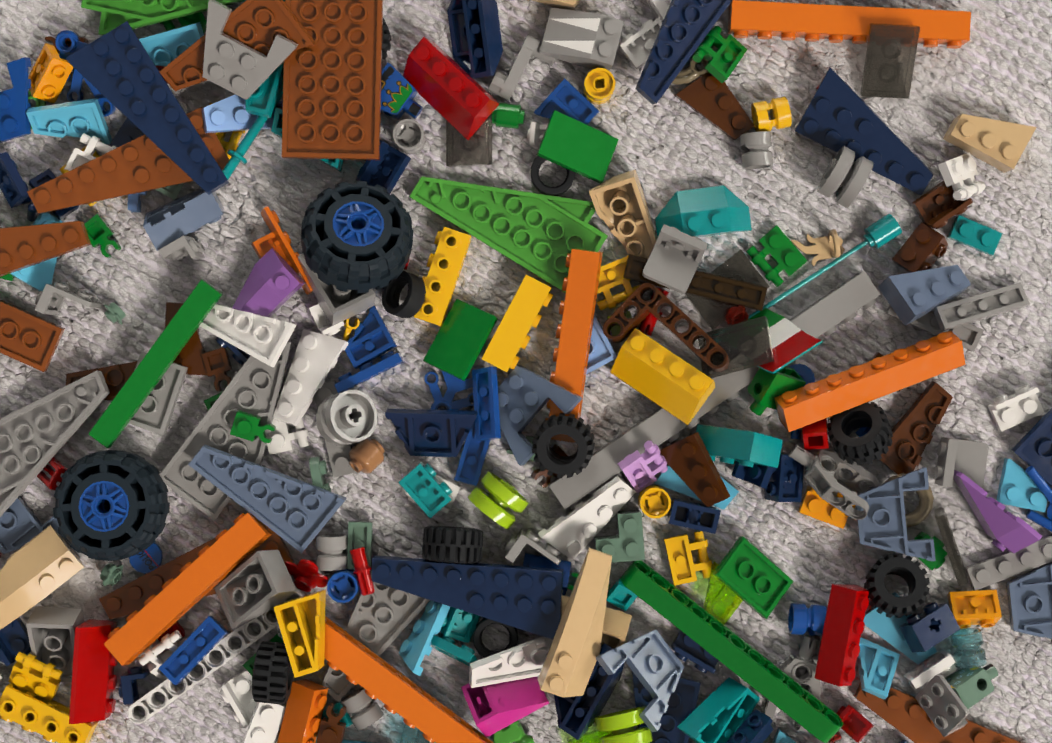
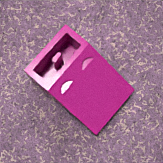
M538 677L471 688L468 683L461 687L475 724L486 738L549 704L545 692L540 690Z

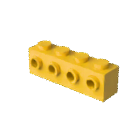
M444 227L443 231H438L434 244L438 245L435 254H430L427 262V267H430L428 275H423L422 277L426 289L425 300L421 309L414 315L415 318L442 326L472 239L471 235Z
M525 275L482 360L507 373L509 369H515L520 360V357L517 356L520 348L525 349L531 339V336L528 335L532 327L536 328L542 318V315L539 314L543 306L548 307L553 297V294L550 293L551 287Z
M12 683L5 687L0 698L1 719L7 722L14 721L28 732H37L43 735V738L49 742L89 743L99 722L69 724L70 707L55 700H46Z

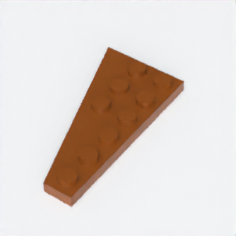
M246 0L231 12L223 30L224 34L266 56L278 34L299 44L295 50L316 43L283 0ZM206 34L159 71L174 91L207 80L202 77Z

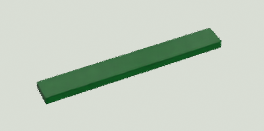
M200 280L89 432L91 437L106 448H110L217 303L222 293L205 280Z

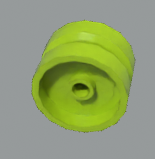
M488 471L481 482L490 493L475 487L468 496V499L497 524L505 529H509L516 519L507 507L515 512L522 513L529 502L511 484Z
M646 707L626 709L594 718L597 731L613 732L601 737L599 743L652 742V733L648 727L635 728L636 725L644 723L639 715Z

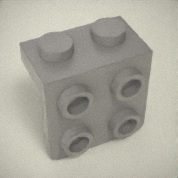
M664 224L643 269V277L681 294L686 293L708 243L703 242L698 237L685 234L675 227H669Z
M55 282L54 285L46 284L43 291L38 293L35 300L37 305L35 311L42 314L58 315L65 298L92 308H101L102 303L97 302V296L87 292L78 291L76 293L75 287L66 283Z
M941 437L937 448L938 462L934 470L935 484L958 487L953 479L954 470L983 488L988 445L982 442Z
M521 528L516 537L512 534L504 545V550H506L505 558L512 563L526 544H529L557 565L561 562L559 550L549 543H546V545L542 543L539 539L540 536L529 528L527 531Z
M935 675L915 696L920 706L943 737L963 728L968 723L965 719L969 715L967 707L943 675Z

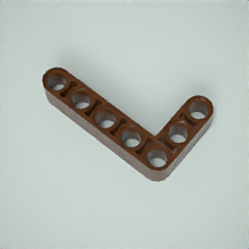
M651 283L641 284L603 325L605 336L613 343H620L651 313L713 371L723 372L730 363L726 351ZM646 291H653L654 296L651 300L644 301L642 299ZM663 307H671V313L668 316H660L659 313ZM631 308H636L637 315L631 319L627 318V311ZM680 323H688L689 328L686 332H677V326ZM619 325L621 327L620 333L616 336H611L610 329L613 326ZM699 338H704L707 341L702 349L694 347L695 341ZM717 354L723 355V363L721 365H713V356Z

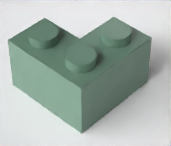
M618 511L616 513L618 535L595 536V550L612 555L611 563L645 560L641 511Z

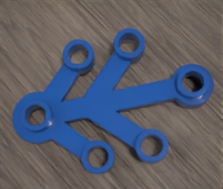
M70 30L61 31L55 39L56 47L60 51V58L67 60L66 57L88 45V43L79 41L78 36ZM67 38L72 42L70 47L65 43ZM74 68L67 100L69 102L76 101L72 98L73 92L78 95L77 101L83 100L81 87L84 79L94 97L98 99L104 117L112 115L116 107ZM105 102L110 104L109 110L104 108Z
M431 371L425 375L424 380L429 385L434 399L431 410H438L442 405L447 410H459L470 405L474 406L469 400L473 392L467 398L452 402L457 392L473 387L472 378L462 381L442 371L448 388L443 397L438 386V374ZM434 374L436 381L429 383L427 380L428 375Z

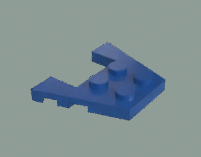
M24 57L6 63L13 88L0 92V143L31 134V124L26 114L27 109L31 108V103H28V89L31 88V79H28V67H31L30 58Z

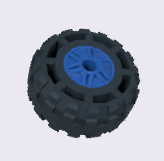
M357 180L356 184H348L345 181L337 183L333 189L328 187L319 193L317 199L313 203L310 202L307 207L301 227L302 253H304L306 264L310 270L317 273L318 279L325 284H333L337 290L348 292L349 289L357 290V293H367L369 289H381L387 286L390 280L397 279L403 272L406 263H408L413 245L412 220L409 212H406V209L403 208V203L394 194L389 195L386 188L378 184L375 187L367 185V181Z
M121 450L98 451L77 460L62 475L63 479L60 485L56 487L54 494L56 503L55 508H53L54 518H57L59 524L58 531L62 538H66L71 544L70 547L75 551L95 560H121L137 555L155 542L159 534L162 533L170 509V502H168L167 497L168 489L159 475L160 472L154 465L147 462L145 458Z

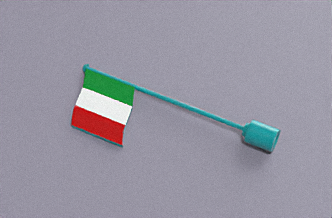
M887 214L864 229L863 242L764 305L762 311L757 310L720 335H714L713 340L716 343L722 342L738 350L757 367L774 374L821 344L823 340L805 333L787 318L768 308L865 245H868L870 248L874 246L876 249L885 245L902 233L900 225L891 214Z

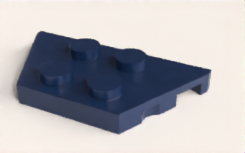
M387 409L385 412L386 418L391 419L396 428V434L404 442V447L410 456L457 457L478 415V411Z

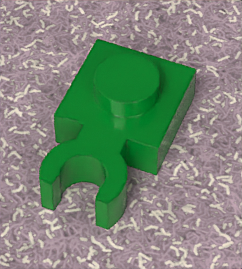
M96 214L84 224L91 245L95 248L101 245V252L105 257H112L108 252L110 245H113L116 250L121 249L118 242L109 238L114 232L99 214Z
M238 410L230 435L252 442L256 436H259L262 442L271 443L273 438L267 437L265 430L275 431L276 426L273 424L260 425L261 417Z

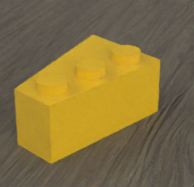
M326 589L280 603L273 607L295 678L316 672L324 667Z

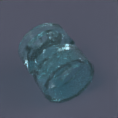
M960 629L950 635L952 647L956 649L953 655L957 668H977L987 664L985 649L981 648V645L984 643L981 629Z

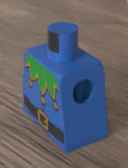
M387 63L382 70L381 112L397 120L406 112L416 119L423 109L421 105L413 100L417 95L416 89L390 63Z

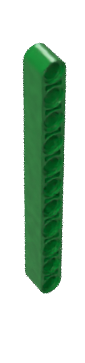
M633 561L623 573L620 579L624 586L817 739L828 743L843 726L842 719L834 711L643 561Z

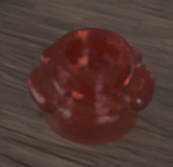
M742 305L731 307L727 312L726 322L736 328L744 326L749 318L746 308Z

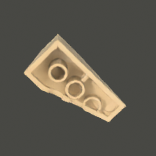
M635 169L604 181L590 189L589 194L597 215L607 224L611 233L618 238L625 247L626 252L648 259L657 241V236Z

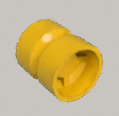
M605 68L591 70L584 81V96L593 104L600 105L606 103L613 95L615 79L612 73Z
M785 96L774 98L770 103L764 100L751 104L752 120L756 132L771 131L772 127L776 129L791 127V110ZM769 110H770L771 120H769V117H768V112H767V111H769Z
M649 485L639 492L638 505L648 517L653 519L661 518L670 510L671 499L668 493L660 486Z

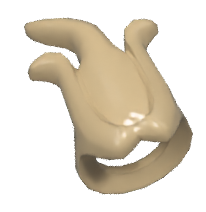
M835 229L829 230L828 236L812 238L807 234V241L810 244L816 245L807 247L796 240H791L801 252L807 255H817L811 261L813 267L817 261L838 258L845 251L842 246L843 240L838 236Z

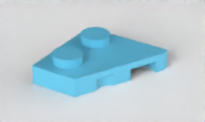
M1005 458L996 500L1005 505L1045 512L1047 498L1022 467L1013 460Z
M860 637V653L857 657L861 688L863 691L884 700L888 697L900 654Z

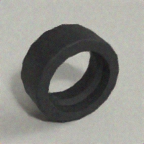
M537 156L531 166V180L534 187L540 193L550 196H558L565 193L572 186L575 172L566 169L567 176L565 181L559 186L549 187L539 177L540 166L547 160Z
M403 271L397 279L390 280L382 292V305L385 311L401 318H410L416 315L423 305L426 294L422 278ZM408 283V293L405 301L399 305L401 291Z
M483 618L475 628L473 636L474 647L483 658L501 652L489 650L482 642L483 631L491 624L503 625L509 632V644L501 651L515 647L518 643L517 628Z

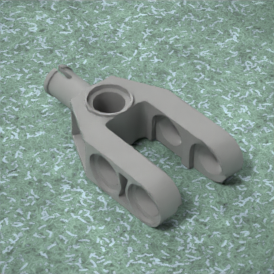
M796 443L788 456L805 466L806 472L804 477L820 498L855 520L866 518L869 505L857 493H862L878 486L877 477L855 462L849 464L846 459L843 461L837 453L820 450L817 454L813 455ZM847 468L852 471V474H846L841 469ZM837 479L845 485H847L848 487H850L851 489H853L854 491H850L849 489L838 483ZM861 482H869L872 487H865ZM832 492H839L843 497H836ZM852 505L862 507L863 511L855 510Z
M804 635L799 654H791L778 668L797 683L806 684L805 689L819 700L822 692L820 680L814 678L817 664L812 659L819 639ZM805 666L806 672L803 675H795L798 667ZM765 698L761 712L773 720L777 706ZM795 721V730L808 733L805 728Z

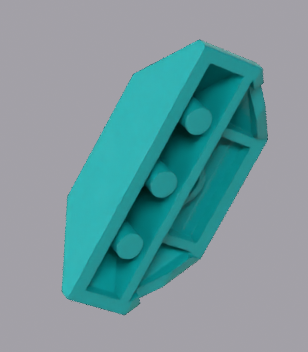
M724 185L676 191L655 218L657 238L664 224L669 227H675L679 231L694 237L752 230L749 206Z

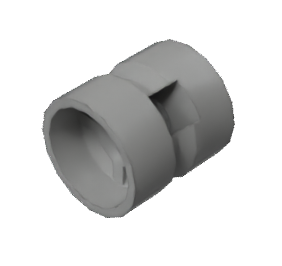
M404 119L395 125L393 139L403 153L416 154L424 148L426 136L422 126L417 121Z
M760 131L740 135V147L745 151L741 156L742 169H761L773 166V154L768 150L772 146L771 132Z
M321 534L316 536V550L321 552L316 558L318 570L337 571L347 569L346 554L342 553L347 548V535Z
M363 687L341 700L342 706L346 707V712L352 714L351 721L357 731L372 725L384 715L378 703L371 701L372 698L365 693L366 689Z

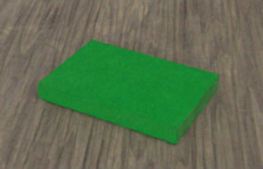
M554 110L536 155L601 184L604 181L619 139Z
M456 299L423 361L465 381L498 318Z
M742 536L738 538L713 572V575L765 619L768 618L794 582Z

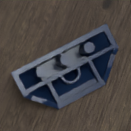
M451 0L447 14L454 60L473 79L494 76L503 53L497 2L495 0Z
M602 644L599 655L613 648L607 644ZM596 661L583 696L563 698L554 695L558 727L579 740L595 722L594 718L600 716L622 676L624 663L614 674L608 675L599 662Z

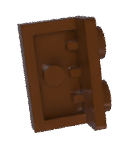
M942 181L911 204L925 225L933 229H939L948 223V219L952 216L965 212L968 209L967 206L973 203L971 198L964 201L955 200L953 198L954 190L952 185L946 187L945 182Z
M921 222L892 258V261L909 273L932 269L934 262L946 253L948 243L944 235Z

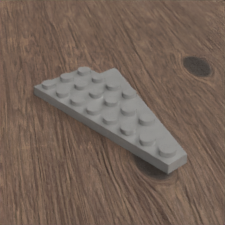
M289 340L274 367L268 366L253 356L248 358L160 474L163 482L214 521L228 503L240 512L245 513V515L249 512L188 464L204 445H208L262 465L267 443L262 442L259 436H256L252 442L230 435L238 410L261 417L260 425L272 424V417L276 408L291 347ZM265 430V435L269 437L270 430Z
M97 370L0 419V517L108 396L110 392L101 371Z

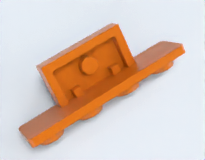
M268 206L264 207L260 213L271 233L252 242V247L259 259L271 248H274L305 282L302 288L306 295L312 293L313 290L298 260L300 255L298 252L294 253L290 246L291 239L286 231L282 232L278 224L280 221L274 210L271 211Z

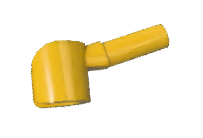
M359 318L355 319L353 326L349 325V319L343 321L345 330L342 340L348 341L352 329H356L360 324Z

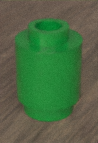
M499 103L490 115V124H496V127L519 129V125H524L525 110H521V105Z

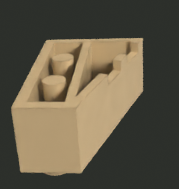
M961 114L953 119L943 140L967 153L970 152L971 155L1005 173L1015 168L1037 127Z

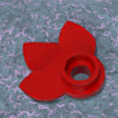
M301 559L298 564L286 561L287 570L294 576V585L299 590L310 592L316 586H327L329 578L318 573V567L314 562L307 559Z

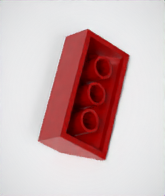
M423 37L408 55L403 77L458 132L469 140L499 103L435 42L426 37Z
M832 584L815 679L836 686L852 685L856 675V659L860 653V637L865 626L863 622L865 611L869 605V591L859 585Z
M89 619L75 627L69 724L102 721L107 719L115 710L116 701L112 697L113 689L117 685V675H114V667L118 661L105 647L104 643L109 639V633L117 628L118 621Z

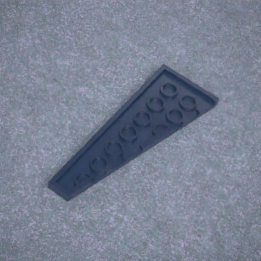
M127 21L66 57L71 66L208 195L229 183Z

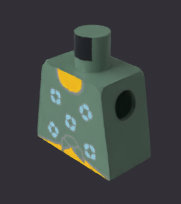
M991 663L983 668L967 665L945 677V679L967 709H969L994 691L991 680L999 674Z

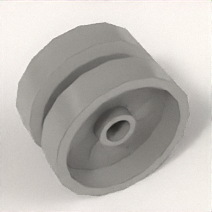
M843 146L826 168L818 185L817 192L830 197L837 190L835 202L848 208L864 186L874 162L863 156L854 162L855 152Z
M346 390L325 398L319 405L316 413V426L320 435L327 442L336 446H346L369 438L375 431L378 422L377 409L374 402L367 394L359 390Z

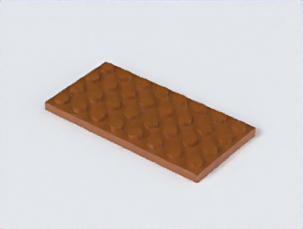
M285 0L287 6L316 43L293 51L284 61L282 158L380 160L383 0Z

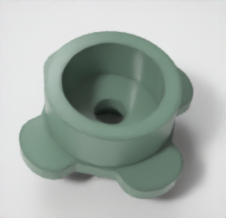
M114 302L109 306L104 304L106 310L104 315L113 324L117 321L122 325V319L126 317L122 309Z
M107 564L100 574V579L103 580L102 584L104 586L108 584L114 586L122 577L123 565Z

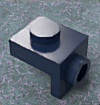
M142 666L130 667L127 669V672L120 676L119 696L123 698L124 705L133 704L139 699L137 679L147 677L150 674L149 669L142 670Z

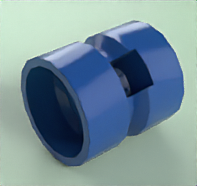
M354 569L338 570L330 577L327 583V591L332 600L346 603L351 601L359 592L356 574H353Z
M791 603L788 613L789 633L804 635L805 632H808L810 636H822L827 613L826 606L812 604L810 608H807L805 604Z

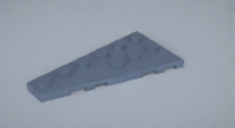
M204 445L188 464L300 553H303L347 499L344 496L208 445Z

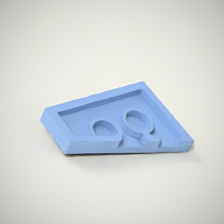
M236 94L201 109L205 133L247 131L258 117L246 111L245 99ZM275 109L271 118L267 119L262 129H272Z
M594 314L586 374L617 358V353L610 340L603 333V327L596 314Z

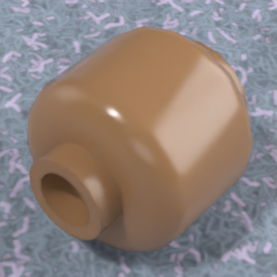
M375 439L362 440L350 450L349 457L351 461L349 464L358 473L361 471L370 474L384 461V448Z

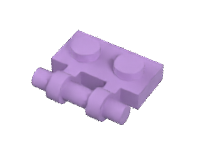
M652 441L644 443V453L640 454L636 450L617 463L637 494L657 481L654 475L659 472L665 473L668 470L665 457L660 455L659 447L653 444Z

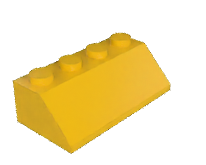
M636 328L621 346L610 371L618 379L686 425H689L715 389L713 379Z

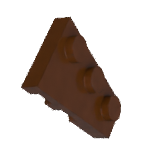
M707 72L675 94V97L709 120L712 125L732 140H736L741 134H745L754 127V124L726 83H721L710 72Z
M166 302L165 328L184 303ZM199 328L173 361L188 367L186 374L207 375L201 355L205 353L200 339Z
M698 432L660 450V455L665 457L667 464L707 507L730 497Z

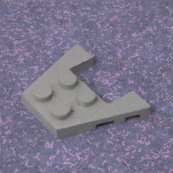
M209 0L202 77L247 100L299 44L278 34L266 56L224 34L223 30L232 9L216 0Z

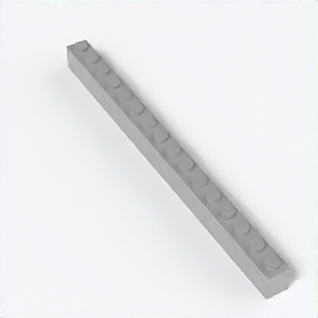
M862 271L789 321L815 338L823 333L827 336L837 329L836 324L842 320L846 323L856 317L857 314L855 312L861 307L867 309L877 302L875 298L881 294L866 272ZM738 354L730 360L729 366L725 371H713L708 375V377L714 380L715 389L689 425H686L663 408H659L593 453L588 466L583 468L581 473L578 475L574 473L573 477L567 478V475H563L562 478H556L549 483V487L564 509L568 507L571 510L574 509V506L582 501L581 498L588 493L590 496H593V493L601 488L603 483L612 480L617 475L621 477L622 474L620 472L622 470L617 463L636 450L640 454L644 453V443L646 441H652L653 444H656L661 449L660 444L666 440L670 443L680 436L679 431L685 427L689 430L699 424L701 416L704 414L710 416L720 409L718 405L725 400L729 403L739 396L738 391L744 387L748 390V386L759 367L743 354Z

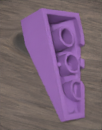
M271 248L254 265L232 308L270 317L305 282L274 248Z
M954 470L953 479L985 533L993 539L991 542L993 546L1002 552L1006 549L1016 553L1042 538V535L1019 516L1016 517L1009 511L1004 512L1006 506L990 496L987 497L988 493L970 478Z

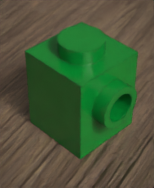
M921 531L913 540L931 539V537ZM936 536L932 537L934 539L936 561L915 557L924 567L931 571L942 566L946 560L944 557L948 554L943 549L945 544Z

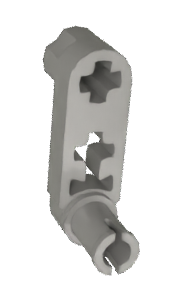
M527 35L508 75L506 76L496 71L488 91L509 101L530 57L534 56L550 64V66L553 65L556 58L540 54V41Z

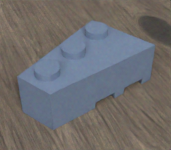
M199 188L147 212L143 227L158 251L183 235L185 236L197 231L207 223L217 222L224 214V207L216 192L208 195L202 188Z
M953 265L888 276L878 288L904 326L931 312L934 308L959 296L971 283L960 267Z

